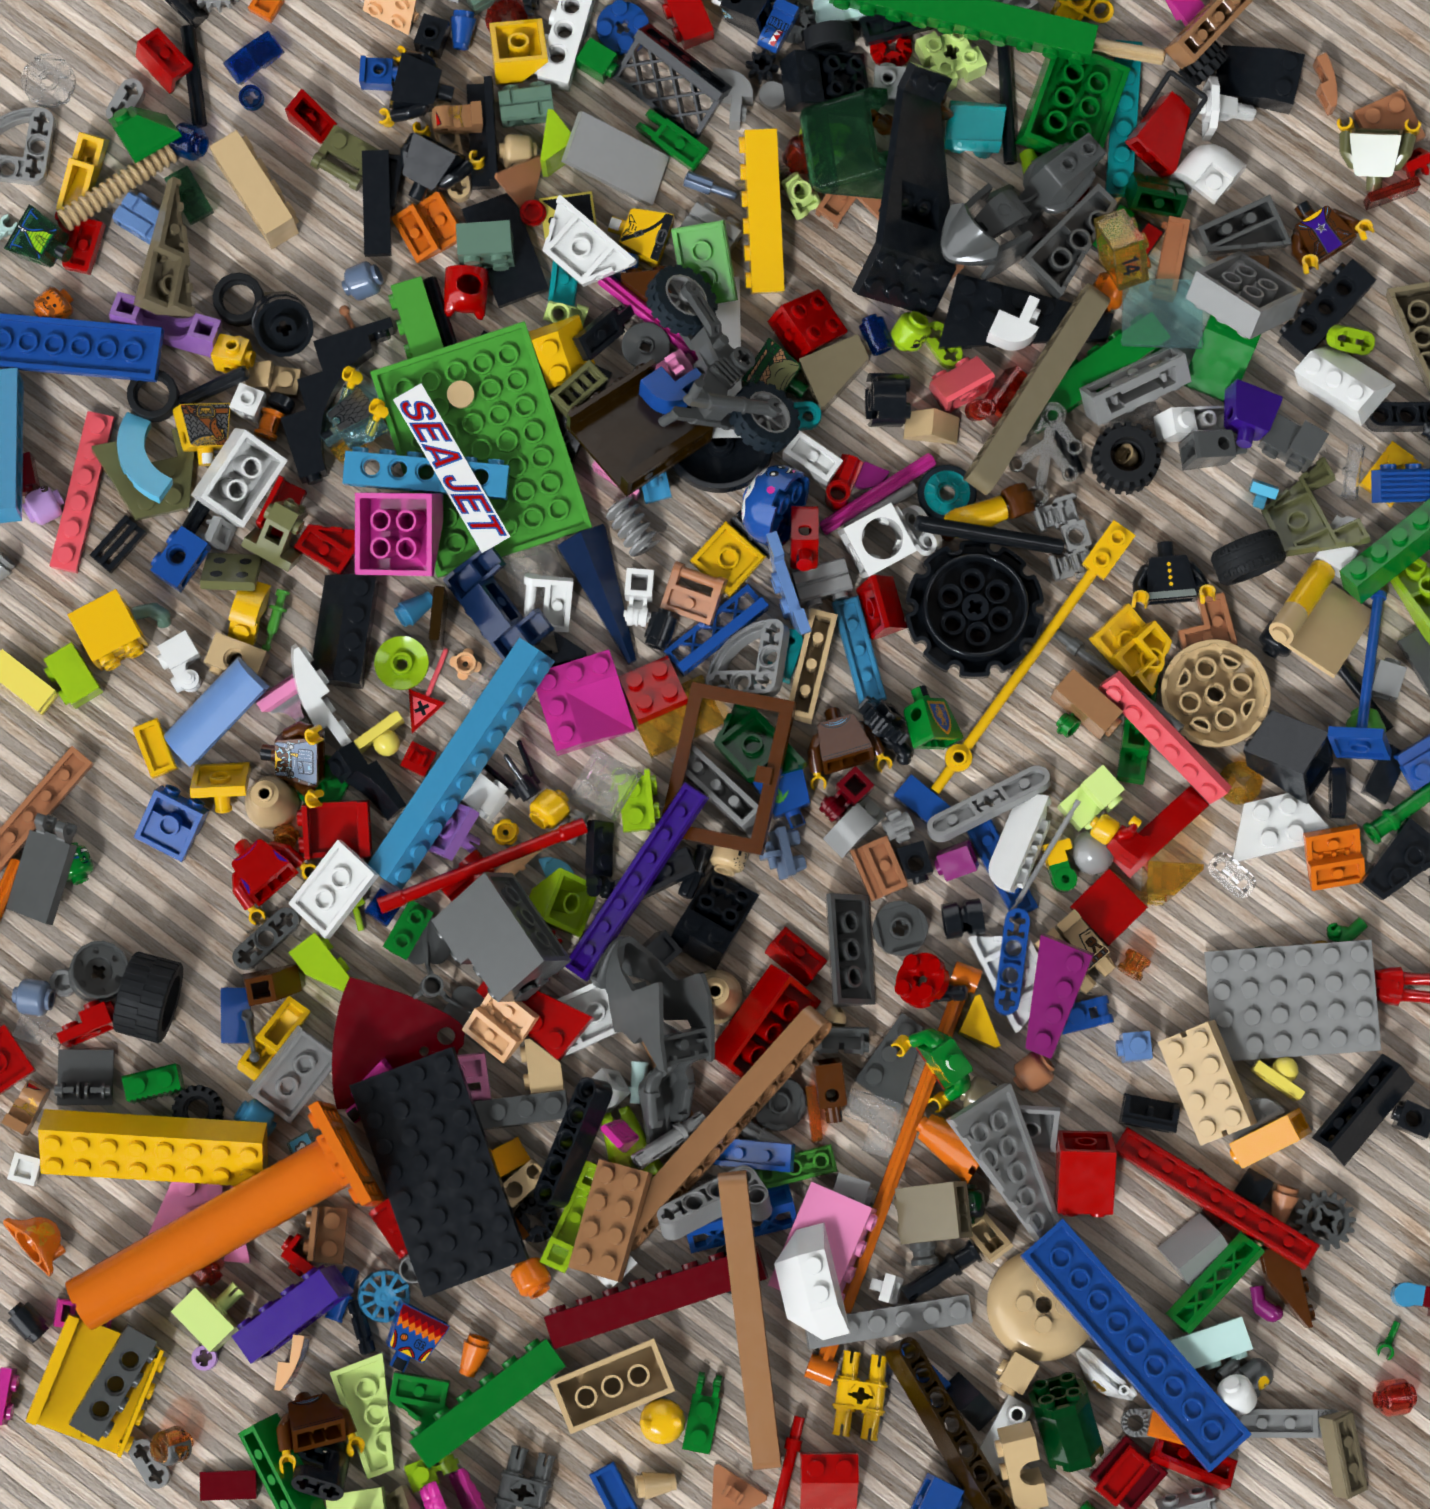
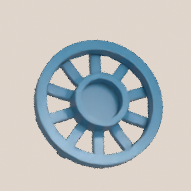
M382 1269L370 1273L362 1281L358 1290V1303L361 1310H363L362 1312L376 1322L387 1323L393 1321L394 1314L389 1316L388 1307L391 1306L396 1311L397 1306L394 1304V1301L401 1299L407 1303L410 1302L409 1285L401 1278L400 1274L392 1270ZM381 1275V1284L377 1285L372 1279ZM385 1275L394 1276L389 1285L386 1284ZM399 1279L402 1286L393 1289L394 1284ZM368 1283L374 1287L373 1292L364 1291ZM405 1291V1298L396 1296V1293ZM363 1295L372 1296V1300L364 1304ZM376 1304L374 1312L372 1314L369 1313L366 1308ZM382 1307L384 1309V1317H376Z

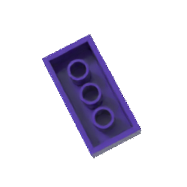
M323 1264L318 1268L314 1267L302 1276L303 1282L300 1281L296 1285L292 1284L280 1293L282 1298H278L275 1301L271 1300L258 1310L260 1315L257 1314L252 1318L248 1317L236 1326L239 1331L231 1337L250 1364L269 1357L293 1338V1334L302 1332L354 1292L335 1265L325 1267Z

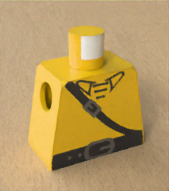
M632 208L627 221L612 216L608 232L620 235L619 246L626 252L638 255L640 261L654 268L660 265L671 229L674 225V215Z

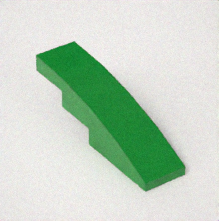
M1159 675L1155 684V693L1150 696L1147 695L1154 702H1156ZM1124 717L1116 779L1120 782L1143 785L1150 742L1126 717Z

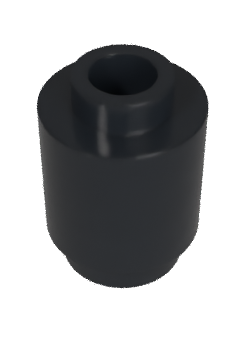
M659 608L658 612L651 613V618L644 635L646 638L645 645L665 651L666 646L671 643L678 621L673 617V612Z
M19 1302L8 1312L11 1316L8 1320L9 1324L25 1341L28 1339L32 1344L49 1329L45 1324L46 1320L29 1302L25 1305Z

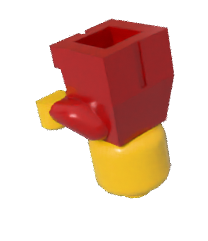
M1106 813L1102 814L1099 818L1095 816L1090 823V826H1092L1090 835L1100 843L1107 845V849L1115 859L1129 869L1137 863L1152 841L1149 836L1145 835L1143 837L1136 831L1142 823L1136 816L1130 819L1128 822L1130 826L1128 827L1123 825L1120 827V823Z

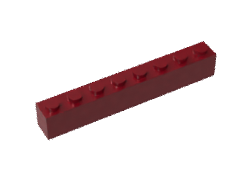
M757 1245L760 1281L769 1278L759 1246ZM722 1251L708 1256L709 1262L699 1265L698 1261L695 1260L681 1265L682 1271L672 1274L671 1269L656 1273V1279L645 1282L644 1278L634 1280L628 1283L630 1288L619 1291L618 1286L602 1291L603 1297L593 1300L592 1296L589 1295L575 1300L576 1306L566 1309V1305L562 1304L550 1308V1314L545 1316L544 1320L553 1348L557 1349L731 1291L727 1256Z

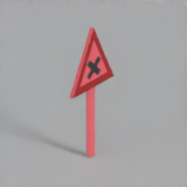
M447 648L443 649L426 694L424 695L409 689L412 734L446 704L430 696L448 654Z

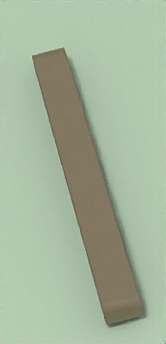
M1090 283L1083 287L968 468L963 480L984 495L991 492L1107 309L1111 298Z

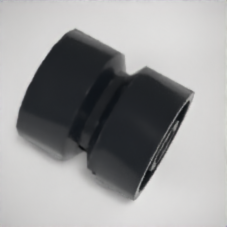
M979 898L964 900L962 905H959L957 902L941 904L946 939L960 938L965 932L970 936L985 934L984 915Z

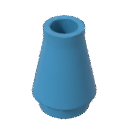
M426 591L421 595L399 602L398 607L394 608V612L400 623L404 627L408 625L413 626L432 608L433 596Z

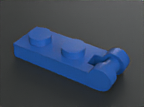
M1104 995L1075 1003L1062 1035L1113 1023V1015L1109 1014L1107 1006L1109 1004L1108 996ZM1096 1007L1099 1017L1091 1019L1089 1009Z

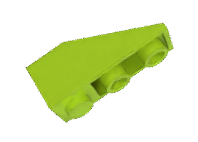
M314 932L288 952L305 975L344 992L350 978L347 974L350 967L341 956L336 959L330 952L334 947L328 939H325L323 936L319 937Z

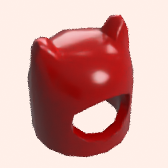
M472 265L446 267L444 287V311L446 316L451 317L454 312L473 313L478 320H483L486 312L489 271L487 269Z

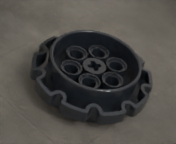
M973 540L961 541L958 551H952L948 546H945L930 555L923 563L926 573L923 575L914 574L905 600L907 605L913 607V611L907 613L905 617L907 630L914 644L922 643L925 645L926 649L923 652V657L934 667L945 673L952 667L957 668L959 677L965 679L988 678L991 668H997L1000 673H1005L1018 665L1026 656L1023 646L1026 644L1035 645L1044 621V616L1036 611V608L1042 606L1044 602L1042 589L1035 575L1027 576L1024 574L1023 570L1026 567V562L1006 547H1001L998 552H994L990 549V543ZM973 577L977 579L979 586L974 589L968 588L964 580ZM998 588L1003 592L1004 597L1000 600H995L990 596L989 591ZM945 593H953L957 601L954 604H947L942 596ZM970 605L980 607L978 614L976 612H969ZM995 615H1002L1005 617L1007 624L1002 627L996 626L992 618ZM949 619H954L959 623L960 628L956 631H950L946 628L945 622ZM975 630L981 631L985 639L982 642H975L971 639L970 633Z

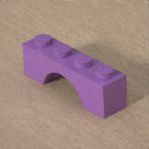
M117 292L109 312L110 323L162 327L164 329L163 345L211 358L210 355L219 334H222L220 319L198 313L189 318L156 315L133 305L135 296Z

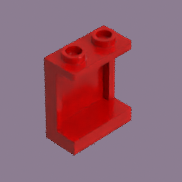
M370 800L321 802L322 806L309 808L306 803H303L301 810H297V824L302 826L303 837L298 839L299 853H304V860L324 858L337 840L347 844L359 857H371L373 854Z

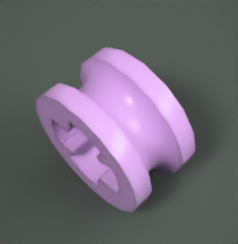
M203 1345L197 1347L193 1351L191 1358L196 1369L206 1371L216 1366L218 1362L217 1352L207 1351V1354L211 1353L212 1359L208 1361L207 1366H202L203 1362H198V1356L202 1355V1350L207 1349Z

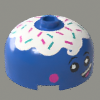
M773 465L758 473L743 494L741 516L745 530L754 540L768 546L766 534L777 531L782 546L789 540L791 506H806L808 498L809 478L803 475L804 472L787 465Z

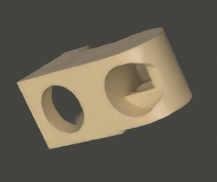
M534 1158L503 1183L512 1211L532 1192L543 1168Z

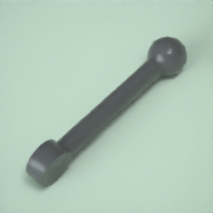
M246 1009L242 1012L241 1018L246 1022L251 1050L249 1059L255 1063L259 1061L260 1055L256 1052L251 1025L253 1013L251 1010Z

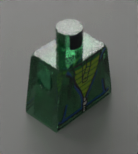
M30 204L4 249L18 258L49 268L54 266L57 259L68 262L73 254V249L66 245L69 240V234Z

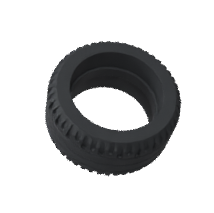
M1267 529L1222 546L1212 553L1211 562L1220 583L1229 586L1249 580L1280 566L1285 562L1286 552L1278 533L1272 529Z

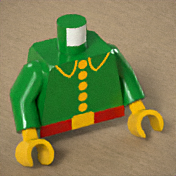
M928 1028L911 1034L909 1037L900 1035L891 1044V1047L899 1046L901 1048L896 1054L899 1057L904 1056L911 1047L916 1048L943 1090H945L944 1092H938L928 1100V1103L932 1101L938 1103L939 1109L935 1111L936 1113L941 1112L950 1105L951 1101H954L970 1089L971 1080L968 1074L973 1071V1067L952 1037L933 1028Z

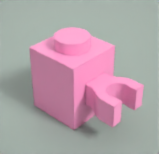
M678 349L658 363L655 370L662 366L676 381L693 370L695 360L689 353L684 354L681 349Z

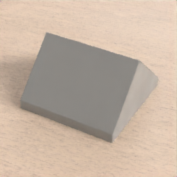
M1019 1105L1035 1151L1055 1153L1060 1107Z
M1198 1213L1158 1246L1157 1249L1187 1286L1190 1287L1228 1246V1243L1223 1235L1201 1213Z

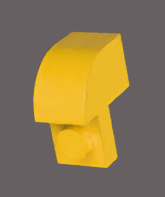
M257 581L255 591H237L228 619L230 620L229 637L252 646L255 644L260 619L267 609L271 585Z

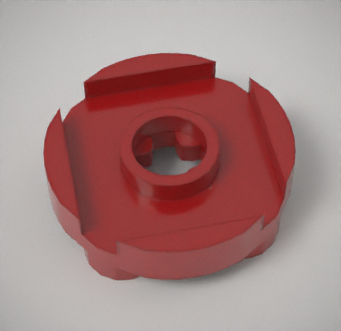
M931 953L909 954L904 958L903 964L897 973L895 992L910 1006L927 1008L931 1006L929 1003L935 999L940 1000L946 993L950 981L949 971L946 970L944 962ZM924 975L927 981L922 982L919 986L918 980Z

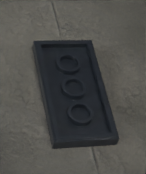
M508 193L462 209L466 223L510 220L513 233L515 267H509L506 271H494L493 268H485L489 271L488 281L499 309L549 291L527 229L520 218L518 206Z

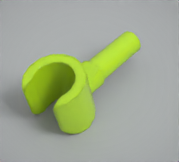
M363 897L352 910L358 931L365 930L361 912L358 908L366 904Z

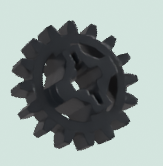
M867 696L858 705V711L864 715V723L869 726L872 733L877 737H882L887 741L891 739L895 744L899 743L900 745L904 744L910 737L905 718L891 703L888 704L882 699L878 702L874 697Z

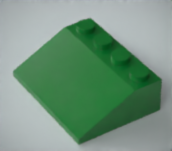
M1093 52L1090 63H1084L1083 65L1072 64L1068 59L1060 57L1057 59L1045 57L1015 143L1044 154L1059 144L1063 145L1066 142L1071 144L1087 133H1090L1103 148L1131 68Z

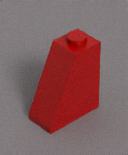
M1171 91L1156 101L1124 142L1161 178L1173 174L1177 169L1191 109L1185 104L1184 99L1180 95Z

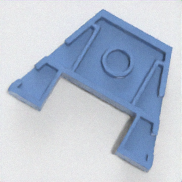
M777 531L768 533L766 538L773 570L770 581L774 593H780L781 595L779 607L784 619L789 618L791 626L800 635L812 632L804 608H801L786 567L784 561L785 553Z

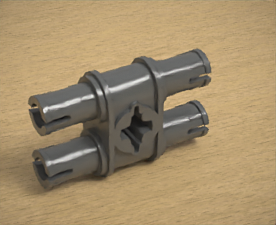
M512 1445L507 1467L501 1472L502 1478L497 1497H494V1503H497L496 1509H513L517 1506L522 1509H544L549 1489L553 1486L551 1485L550 1477L556 1456L549 1454L545 1466L547 1454L539 1452L533 1477L526 1478L522 1473L529 1449L522 1447L519 1458H517L520 1446ZM524 1484L527 1485L526 1490L534 1494V1496H526L521 1500L520 1494L512 1489L522 1488Z

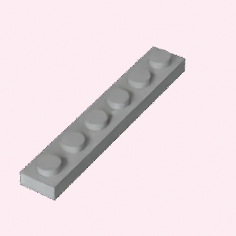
M962 1294L847 1313L851 1333L826 1340L820 1339L805 1330L808 1349H816L972 1323L973 1319L969 1294Z

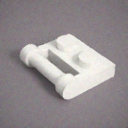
M526 573L524 575L526 591L523 618L535 609L537 587H545L543 614L555 630L553 631L569 633L573 578Z

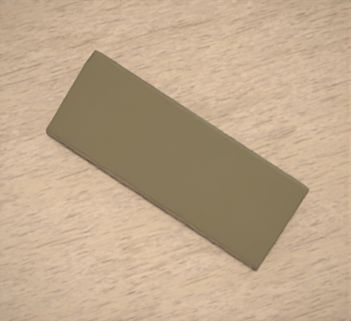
M1345 1410L1319 1417L1333 1494L1335 1497L1348 1500L1368 1490L1353 1410Z

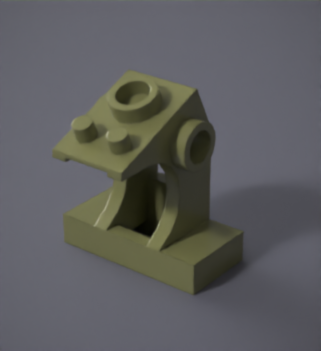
M289 497L274 504L270 503L263 515L266 521L262 531L255 527L244 537L241 545L287 572L299 562L302 555L301 552L290 547L293 534L297 536L301 532L305 523L303 519L309 514L304 511L306 506L298 505L294 502L295 500ZM273 527L283 532L281 541L271 536Z

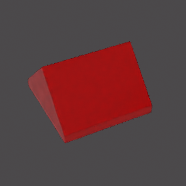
M872 575L856 589L871 641L907 629L893 576Z

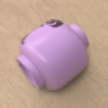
M44 485L26 494L25 503L22 506L31 523L36 522L39 525H45L62 515L60 506L65 503L57 489L52 491L50 487Z

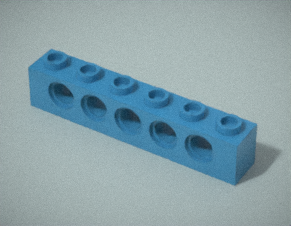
M352 447V451H345L342 482L345 486L443 493L448 495L435 471L433 477L429 480L420 478L421 468L431 466L428 459L423 458V453L408 451L406 456L396 455L395 450L380 449L379 454L368 453L369 448ZM464 456L474 475L481 470L488 473V481L481 485L489 499L507 500L510 475L509 465H504V460L488 459V463H478L477 458ZM370 461H377L380 465L378 473L374 475L367 474L365 470L367 463ZM398 463H403L407 467V472L403 477H395L392 473L393 467Z

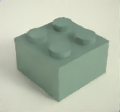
M510 220L456 224L457 255L460 265L493 268L494 271H506L509 267H515L513 233Z

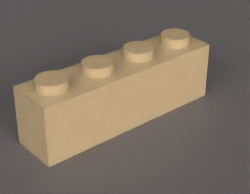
M811 608L808 622L812 632L804 635L789 697L790 701L797 702L794 721L812 724L838 614Z

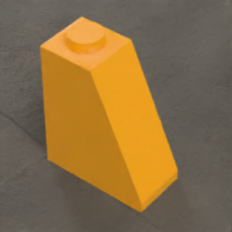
M1297 1108L1229 1143L1231 1147L1230 1155L1236 1164H1240L1243 1169L1301 1140L1312 1133V1130L1300 1108Z

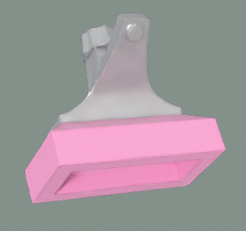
M293 674L264 692L256 701L262 712H271L272 714L278 712L285 713L296 722L303 721L309 723L307 716H304L302 713L301 701L295 687Z

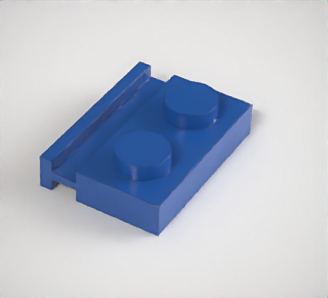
M1429 734L1394 755L1411 790H1417L1430 782Z

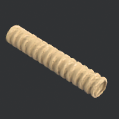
M168 144L137 163L133 161V165L128 164L126 170H120V174H113V178H107L106 183H99V187H93L92 192H85V196H79L78 201H71L72 205L69 206L67 204L64 206V210L59 209L57 211L59 220L67 230L72 231L74 225L79 226L81 221L86 222L88 216H95L94 212H101V208H107L108 203H115V199H121L122 194L127 195L130 189H136V185L141 186L144 180H150V176L155 177L157 171L162 172L164 167H170L171 162L173 164L176 163L177 156L174 150Z

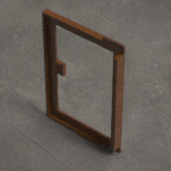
M692 682L662 816L683 786L702 698L779 712L767 767L757 765L754 782L763 783L751 839L691 826L682 838L688 841L763 856L797 702Z

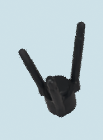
M518 740L517 746L529 776L527 773L522 775L508 754H504L503 757L517 777V780L513 782L516 787L511 785L490 765L486 764L484 769L505 785L516 800L521 798L525 802L541 791L538 785L541 782L534 772L522 741Z

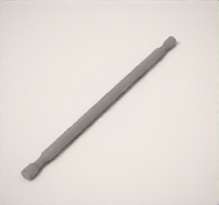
M1075 800L1072 809L1066 815L1010 910L1017 908L1018 904L1021 903L1081 801Z

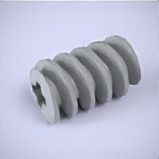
M632 495L620 499L608 509L609 512L606 515V519L608 521L614 520L612 528L619 530L617 535L620 539L626 538L623 545L626 548L632 547L629 554L635 557L652 549L660 540L652 541L656 531L646 532L650 522L641 524L640 521L645 514L635 515L634 512L639 505H629L628 503L633 498Z

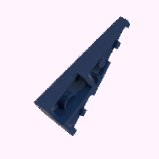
M600 524L578 532L558 544L557 547L585 592L593 609L624 659L630 665L636 661L629 626H627V621L623 617L625 609L606 527L604 524Z

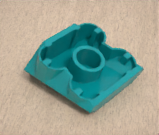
M950 100L949 109L954 113V116L948 119L946 123L945 149L958 154L964 151H973L975 156L983 159L989 158L992 153H999L1002 144L1006 104Z

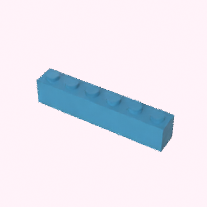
M18 368L0 369V523L22 521L24 381Z

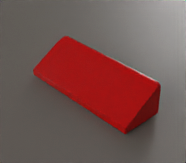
M1156 1438L1148 1460L1219 1490H1226L1231 1487L1238 1462L1230 1457H1226L1208 1473L1185 1445Z

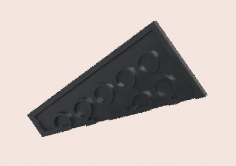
M957 274L938 349H972V347L982 346L996 348L997 346L987 343L986 340L998 311L1002 310L1019 318L1030 295L1040 299L1037 309H1040L1041 312L1035 323L1039 327L1036 337L1028 346L1039 343H1046L1047 345L1072 303ZM1106 311L1103 313L1085 343L1106 342L1113 313Z

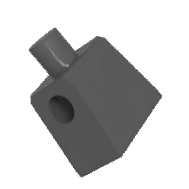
M1232 430L1194 431L1178 444L1182 471L1226 465L1236 455L1246 454L1247 448H1241L1236 445L1237 438L1234 439Z

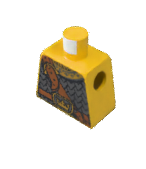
M230 403L180 404L173 409L182 449L184 452H197L198 466H210L214 460V451H220L227 441Z

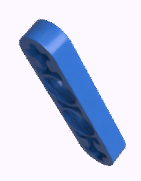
M1021 908L1010 910L1004 919L994 994V1008L1003 1016L1013 1014L1018 1009L1020 1003L1030 917ZM1016 914H1020V919L1025 920V923L1020 924L1018 928V934L1023 933V938L1016 935L1007 936V931L1011 933L1014 931V923L1010 922L1009 919L1014 918ZM1009 941L1020 943L1021 952L1019 955L1011 956L1007 953L1006 944ZM1013 968L1018 974L1016 982L1007 983L1003 980L1002 973L1004 969ZM1000 985L1005 988H1017L1016 993L1010 992L1009 999L1014 1002V1006H1010L1007 1011L1003 1010L1002 1004H999V1000L1004 999L1006 990L1000 991Z

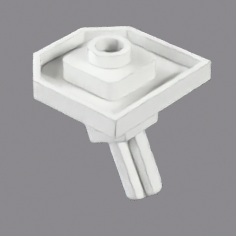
M1209 76L1202 88V92L1207 95L1208 100L1199 112V114H1202V140L1204 141L1211 140L1217 130L1218 121H1228L1232 118L1253 121L1257 114V110L1252 105L1238 103V98L1221 95L1218 77Z

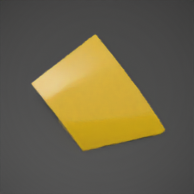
M1128 603L1123 605L1105 622L1089 640L1118 671L1150 696L1155 693V684L1159 673L1163 670L1165 656L1169 652L1172 640L1155 620L1145 623Z

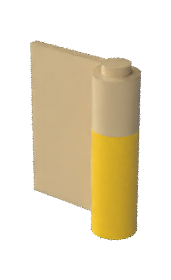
M1315 560L1310 564L1270 624L1269 633L1275 641L1280 642L1334 679L1369 625L1371 609L1364 604H1360L1355 598L1332 584L1331 582L1335 576L1332 566L1325 561Z

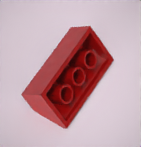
M771 964L715 1042L714 1060L741 1079L804 1008L812 1006L817 1009L822 1001L791 975Z

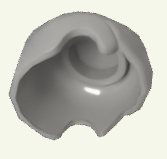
M1091 830L1082 832L1074 840L1072 858L1081 872L1090 875L1100 874L1112 865L1114 856L1107 849V845L1100 843L1090 835Z

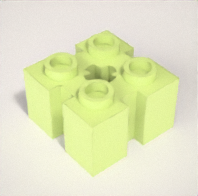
M934 31L916 39L914 51L923 67L930 66L931 70L952 78L946 92L955 89L959 79L963 78L968 83L985 75L987 62L979 47L972 48V40L965 38L962 34L953 32V34L937 36ZM946 55H953L955 59H951L950 56L946 58Z

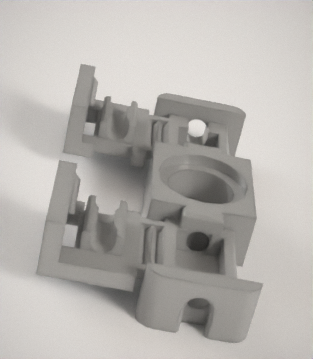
M1074 493L1055 498L1051 505L1041 508L1035 507L1036 511H1033L1039 533L1047 532L1046 528L1055 526L1057 529L1059 525H1062L1060 531L1067 553H1064L1065 557L1058 559L1055 556L1053 557V555L1048 557L1055 582L1073 576L1080 580L1088 570L1082 566V563L1090 553L1089 548L1092 546V541L1085 520H1079L1073 501L1077 497ZM1080 530L1084 536L1083 541L1080 543L1071 542L1068 536L1070 531Z

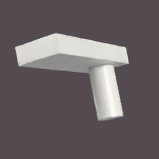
M1009 1394L980 1446L996 1476L1000 1472L999 1464L1004 1463L1003 1457L998 1458L994 1441L999 1440L997 1428L1026 1422L1032 1412V1407Z

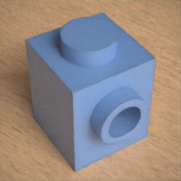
M1150 1031L1122 1033L1119 1035V1040H1116L1117 1057H1121L1122 1063L1153 1059Z

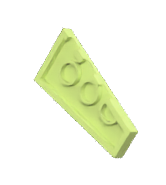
M380 1353L330 1372L341 1405L347 1407L351 1413L357 1429L355 1434L365 1442L362 1454L359 1447L356 1446L367 1479L395 1469L384 1354Z

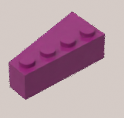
M1041 934L1026 1049L1052 1059L1095 955L1094 953L1048 934Z

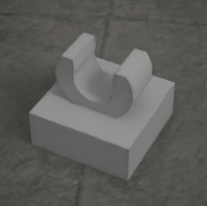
M213 515L212 520L208 519L205 522L209 525L206 534L201 533L200 537L216 549L227 552L237 527L223 518Z

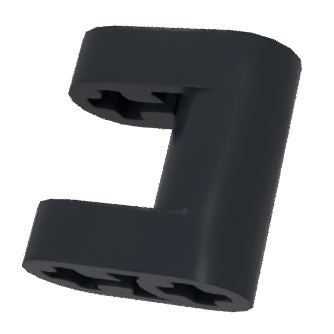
M337 1442L298 1452L302 1459L323 1465V1469L310 1465L297 1466L292 1477L291 1484L293 1488L299 1492L329 1501L341 1499L344 1495L350 1457L346 1453L347 1444Z

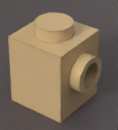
M1013 1351L1008 1361L1003 1358L995 1372L999 1375L996 1381L1002 1384L999 1389L1013 1397L1016 1393L1023 1395L1039 1365Z

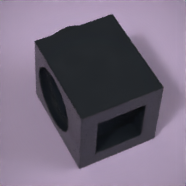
M924 841L897 848L896 854L906 881H912L913 885L928 881V876L932 875L934 871ZM913 857L919 858L923 863V868L919 871L911 870L908 866V860Z
M1404 1100L1401 1104L1397 1103L1391 1114V1119L1394 1120L1392 1127L1418 1139H1427L1430 1134V1110L1409 1100ZM1409 1111L1415 1112L1418 1116L1416 1126H1410L1406 1121V1115Z

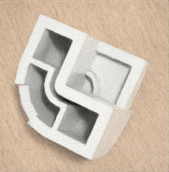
M1216 144L1200 145L1187 154L1169 179L1183 182L1188 194L1191 195L1196 190L1212 204H1215L1224 192L1228 191L1242 175L1246 164L1221 146Z

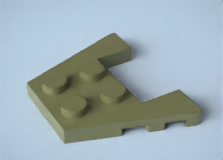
M177 428L171 429L177 457L151 462L161 473L173 479L172 487L160 504L140 493L133 486L127 475L123 473L118 458L116 441L95 445L91 448L92 453L102 465L106 475L114 484L118 494L136 521L189 509L194 452L183 451Z
M1325 457L1320 458L1312 470L1304 472L1299 477V481L1289 490L1286 488L1276 497V500L1271 501L1261 510L1269 529L1278 533L1286 552V557L1371 542L1370 536L1360 518L1333 530L1312 494V491L1336 481L1335 475Z

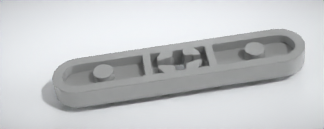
M1042 766L1029 767L932 816L927 822L929 837L936 842L949 841L1030 800L1037 794L1044 793L1051 785L1049 771ZM989 801L990 803H994V806L989 807V805H985L984 802Z

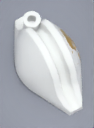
M1083 1346L1076 1351L1075 1354L1085 1379L1094 1391L1105 1396L1130 1401L1137 1396V1390L1103 1351Z

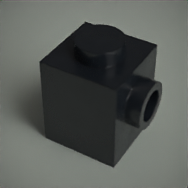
M424 13L414 39L415 50L425 51L432 59L433 57L441 59L451 31L449 21Z

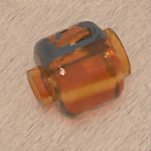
M172 1426L160 1430L154 1434L150 1443L151 1456L163 1466H172L183 1462L191 1455L193 1438L181 1426Z

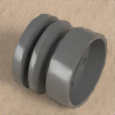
M106 941L90 942L82 946L73 956L68 970L69 984L73 992L84 1001L91 1002L99 999L100 1002H107L117 996L128 960L124 952L115 944ZM93 968L97 971L100 969L104 970L102 980L99 977L95 979L91 977Z

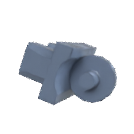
M783 826L768 833L770 841L766 842V853L763 856L759 855L760 861L768 860L770 870L777 868L779 880L788 879L796 875L797 872L807 868L803 855L792 856L790 847L800 844L801 839L798 830H786V827Z

